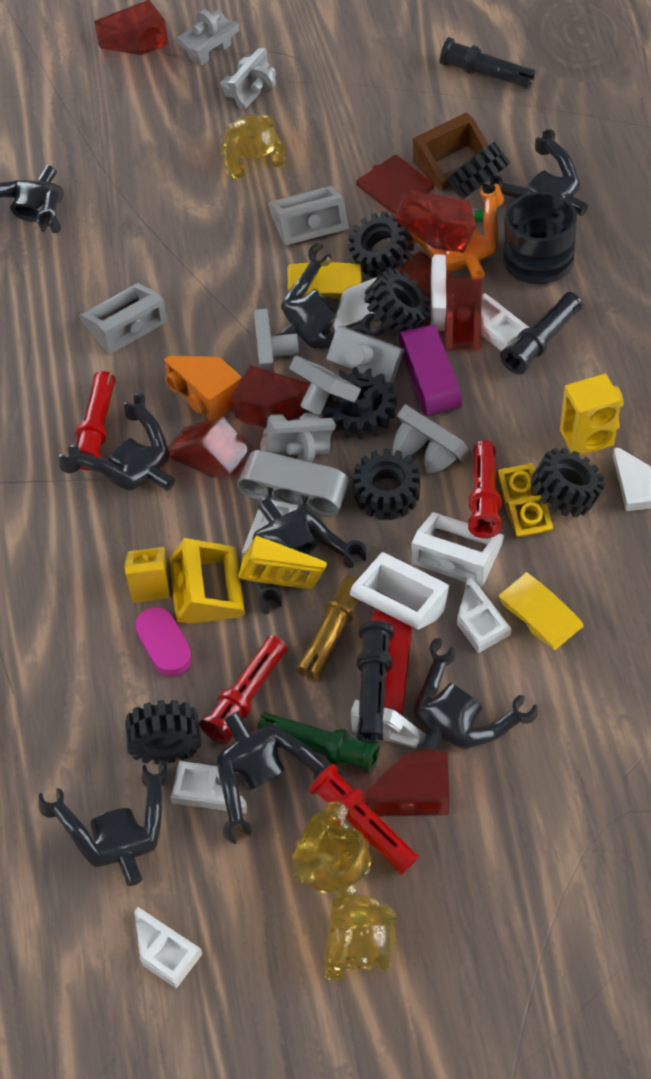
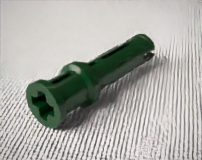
M266 711L261 715V719L265 720L259 719L257 729L266 725H275L301 740L313 752L327 756V760L331 764L339 765L342 762L362 768L363 773L371 775L375 769L380 754V740L378 743L361 742L357 737L349 735L348 730L337 729L331 732L279 717Z

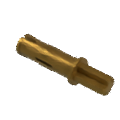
M346 576L333 600L326 603L325 616L300 664L296 668V671L301 676H305L311 663L314 662L315 664L308 679L311 681H318L320 679L321 673L346 624L354 619L353 610L358 599L350 596V590L359 579L358 577Z

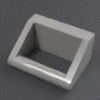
M332 186L268 202L270 213L285 245L349 229L343 196Z
M139 283L79 315L83 325L109 355L167 323L164 300L156 291ZM136 299L139 300L136 303L128 306L127 308L119 311L118 313L110 316L109 318L101 320L103 317L131 303L132 301Z

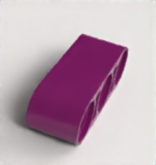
M432 324L399 332L400 348L405 349L403 359L424 415L430 416L460 409L462 407L460 389L436 326Z

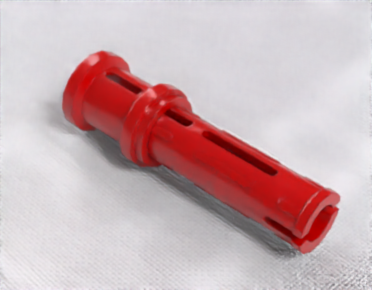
M98 371L94 374L84 420L75 429V437L77 439L75 445L79 447L80 453L102 458L100 455L101 445L107 440V432L104 426L113 388L116 383L114 375L110 376L109 383H107L110 375L108 371ZM81 466V468H80L81 470H86V471L92 470V469H89V468H86V467H83V466Z
M482 440L473 446L474 489L468 497V507L472 511V515L468 519V530L475 537L488 539L495 537L502 530V520L498 515V511L502 506V498L498 491H496V446L491 441Z
M268 635L264 644L246 666L232 688L223 690L218 696V704L210 715L204 716L200 720L199 726L201 730L212 740L221 744H228L230 742L232 733L224 718L236 711L239 712L242 718H246L251 712V700L268 679L283 655L287 653L288 646L283 640L276 636Z
M331 764L313 781L308 791L312 795L318 794L334 810L333 816L337 820L344 821L346 819L400 875H403L420 855L415 853L363 802L365 799L363 792L359 788L354 790L337 773L338 767L335 764Z

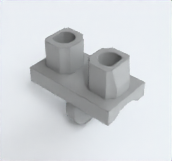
M205 9L199 11L196 14L197 24L177 37L178 45L187 51L189 59L197 65L201 66L209 61V52L212 49L225 50L231 46V37L239 32V24L235 21H229L219 10L212 14Z
M258 48L251 57H243L238 62L237 72L234 76H226L220 82L225 97L234 98L239 109H246L261 91L267 93L276 86L275 69L267 62L266 49Z
M304 413L299 417V420L287 421L283 415H270L266 427L267 442L265 451L287 457L298 456L299 460L312 463L315 455L329 454L330 437L335 430L336 424L332 418L320 419L315 413Z

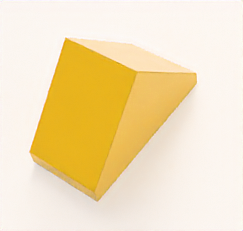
M165 547L128 551L125 562V574L132 603L170 598Z

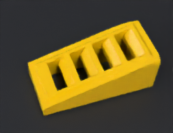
M255 536L243 556L238 577L253 582L312 590L326 569L327 562L265 538ZM303 571H308V572H310V574H309V575H306V574H303L302 572H303Z

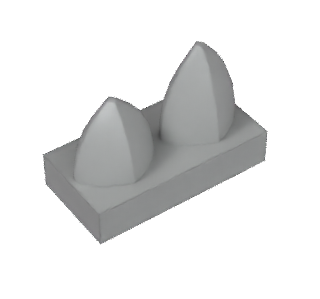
M406 404L397 415L402 424L394 439L393 456L396 450L402 452V459H404L407 455L411 456L428 441L429 445L424 458L426 473L430 474L441 471L450 466L455 460L463 464L471 453L463 440Z

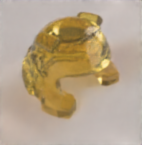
M250 114L240 117L232 124H229L227 132L223 133L221 155L224 157L225 170L235 180L245 176L244 166L238 161L237 155L243 158H259L272 151V165L274 167L285 166L284 143H280V137L274 131L276 123L269 115L259 116Z
M330 802L327 804L326 810L314 813L300 839L296 842L290 860L293 863L294 877L298 882L309 884L320 892H334L340 896L351 895L356 892L355 884L360 882L369 872L372 862L369 845L363 834L343 822L348 812V808L343 804Z
M340 891L334 899H331L330 925L323 957V964L326 967L325 978L327 980L341 981L344 970L367 971L378 967L381 972H386L391 968L390 959L395 951L397 938L393 921L397 919V914L389 905L384 904L381 907L378 900L362 895L353 896L349 891Z

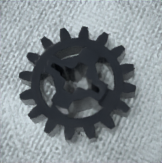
M353 367L352 374L350 375L340 370L339 376L360 388L361 391L355 402L331 393L329 394L321 413L322 419L332 418L336 426L333 433L343 429L345 438H348L352 432H357L358 438L363 439L364 432L366 431L376 436L378 426L387 429L389 427V419H395L397 393H393V383H385V375L382 373L373 377L372 369L370 368L364 374H360L358 368Z

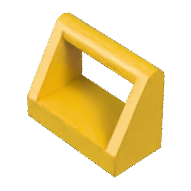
M184 538L169 558L176 622L196 624L244 616L245 608L241 578L238 577L240 570L236 547ZM223 562L228 601L205 598L201 564Z

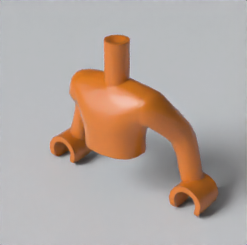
M494 184L495 191L490 194H485L483 189L480 191L484 202L483 223L485 236L479 233L475 225L462 226L445 236L444 243L447 251L444 252L432 238L422 231L418 220L414 219L415 225L408 229L413 238L412 243H418L431 258L434 257V254L446 255V272H454L467 267L473 280L482 279L485 273L480 260L493 255L497 251L498 246L497 208L504 201L499 184Z

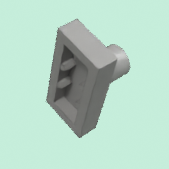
M268 309L254 310L262 386L276 385L273 357L299 355L297 333L271 336Z
M337 326L326 359L351 369L357 367L361 373H365L370 368L372 369L373 377L382 373L385 375V382L394 383L405 349L347 327Z
M294 356L289 369L311 382L300 406L315 414H321L330 393L355 402L361 391L360 388L325 367L301 357Z

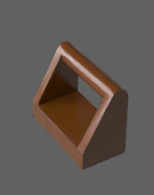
M466 112L414 137L413 163L439 190H443L451 186L446 178L458 168L443 175L436 162L467 146L477 154L487 147L488 143L475 120Z

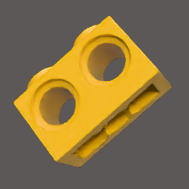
M606 373L565 385L560 432L571 453L576 451L581 456L614 446L616 431L620 428L619 412L620 407H623V396L619 387L612 385Z

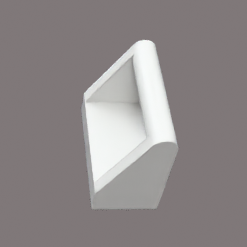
M432 512L418 529L412 541V564L465 582L468 578L472 577L478 586L483 588L502 545L504 535L498 534L488 539L478 538L469 532L468 523ZM437 528L487 546L483 552H479L434 537L433 534Z
M382 552L354 583L350 590V596L419 630L437 621L444 612L449 585Z

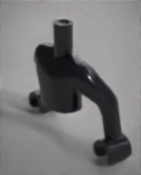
M552 129L543 131L542 138H535V151L541 155L551 154L558 162L563 176L552 175L543 170L531 180L527 188L503 183L500 176L492 177L490 185H483L485 194L494 192V184H499L503 195L514 198L533 192H550L562 196L571 202L580 216H583L588 209L587 203L574 197L580 189V180L570 155L555 141V132Z
M50 165L45 166L37 180H15L0 183V198H15L10 209L16 217L30 222L37 221L42 232H45L48 226H50L53 233H58L61 230L55 210L57 204L64 197V191L58 184L51 183L57 174L54 167Z
M318 243L309 248L308 257L311 262L281 303V309L290 324L277 334L297 333V336L299 335L312 348L331 346L335 332L326 333L325 330L338 317L317 289H313L303 296L320 268L329 265L332 259L330 254L325 255L321 260L316 259L317 253L323 248V245ZM374 313L367 314L361 324L349 328L372 336H380L385 331L382 325H379L375 330H370L369 325L374 320Z
M136 393L133 396L134 404L124 402V412L129 420H139L142 423L151 446H145L130 438L120 444L111 453L108 460L80 453L77 445H70L68 447L70 457L62 454L58 455L59 467L63 472L74 473L83 466L102 474L120 488L129 491L134 490L148 479L166 491L170 490L175 483L173 477L160 469L168 462L170 453L158 421L146 409L145 396L142 393Z
M266 498L259 503L258 508L269 523L254 532L252 541L255 536H259L308 555L317 545L316 540L312 536L313 534L321 543L343 556L345 566L348 568L354 567L352 554H358L366 561L365 544L358 540L348 543L344 542L306 508L301 507L282 516L271 499ZM258 582L261 589L259 594L261 612L269 614V606L266 602L268 600H275L282 607L281 591L274 587V584Z
M435 638L431 642L429 650L433 662L424 685L418 694L414 708L415 716L430 729L415 748L423 757L428 759L443 739L459 748L468 749L498 739L519 722L528 724L536 719L538 715L537 704H534L529 712L521 713L518 710L523 705L525 697L524 695H518L512 703L513 710L489 725L473 728L477 715L483 709L478 701L452 683H449L437 695L445 666L450 665L454 661V648L450 647L444 655H437V651L442 646V639Z
M238 711L224 718L236 741L224 749L217 757L218 775L229 821L224 825L223 834L225 839L233 844H236V840L232 836V829L235 825L240 824L248 836L252 832L250 824L243 820L236 775L242 780L247 790H252L274 778L285 770L278 755V747L283 748L314 773V780L330 766L325 764L301 740L275 725H266L249 732ZM338 767L337 773L342 777V772Z
M159 760V774L148 772L146 765L142 767L141 779L144 786L147 787L144 828L138 825L130 808L109 811L96 816L90 821L93 841L81 821L65 805L64 792L59 788L56 789L57 801L54 803L46 802L43 794H39V811L45 817H57L73 839L78 850L92 866L100 867L119 862L127 886L137 885L143 879L135 857L154 851L158 844L162 818V786L166 780L167 764Z

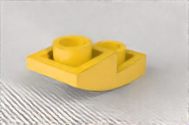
M310 262L289 264L287 267L288 291L298 281ZM330 262L329 265L320 268L303 296L313 289H317L323 297L341 299L342 293L347 288L361 283V265Z
M534 463L499 469L496 472L502 500L516 538L553 531L547 503L544 505L539 501L542 495L535 496L533 492L535 487L531 486V477L535 471Z
M527 572L498 595L502 605L523 620L530 632L554 651L584 626L582 621L555 594Z

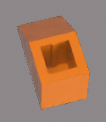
M168 356L164 359L167 374L165 375V381L174 393L180 392L197 414L203 413L211 422H214L245 400L242 376L220 357Z

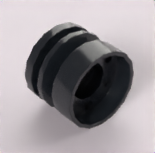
M550 192L524 194L511 201L505 210L503 263L512 276L530 284H547L558 281L568 275L574 266L577 212L571 202L562 196Z

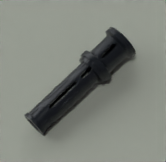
M450 37L444 42L439 60L441 65L451 64L463 68L464 72L468 74L477 71L530 89L532 85L530 79L534 80L535 69L481 53L482 51L478 46L468 47L455 43V39Z
M566 292L532 328L523 329L518 334V340L512 346H506L500 352L503 365L512 373L523 374L528 369L529 362L534 357H540L546 351L547 342L573 315L582 309V303H578L581 299L572 292Z
M374 620L362 623L359 626L358 633L362 639L361 653L357 656L356 665L361 671L362 678L357 739L365 743H378L379 740H383L386 674L390 671L393 664V659L389 655L390 641L394 638V628L389 623Z

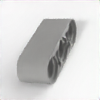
M255 450L248 456L238 479L237 487L241 493L256 500L262 501V498H269L298 505V508H306L316 515L333 517L339 512L350 480L345 473L332 467Z

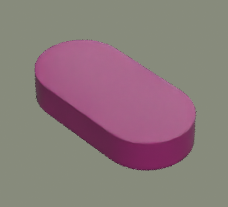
M160 607L149 608L140 613L135 623L137 636L156 671L167 677H176L185 673L192 662L191 650L171 613Z

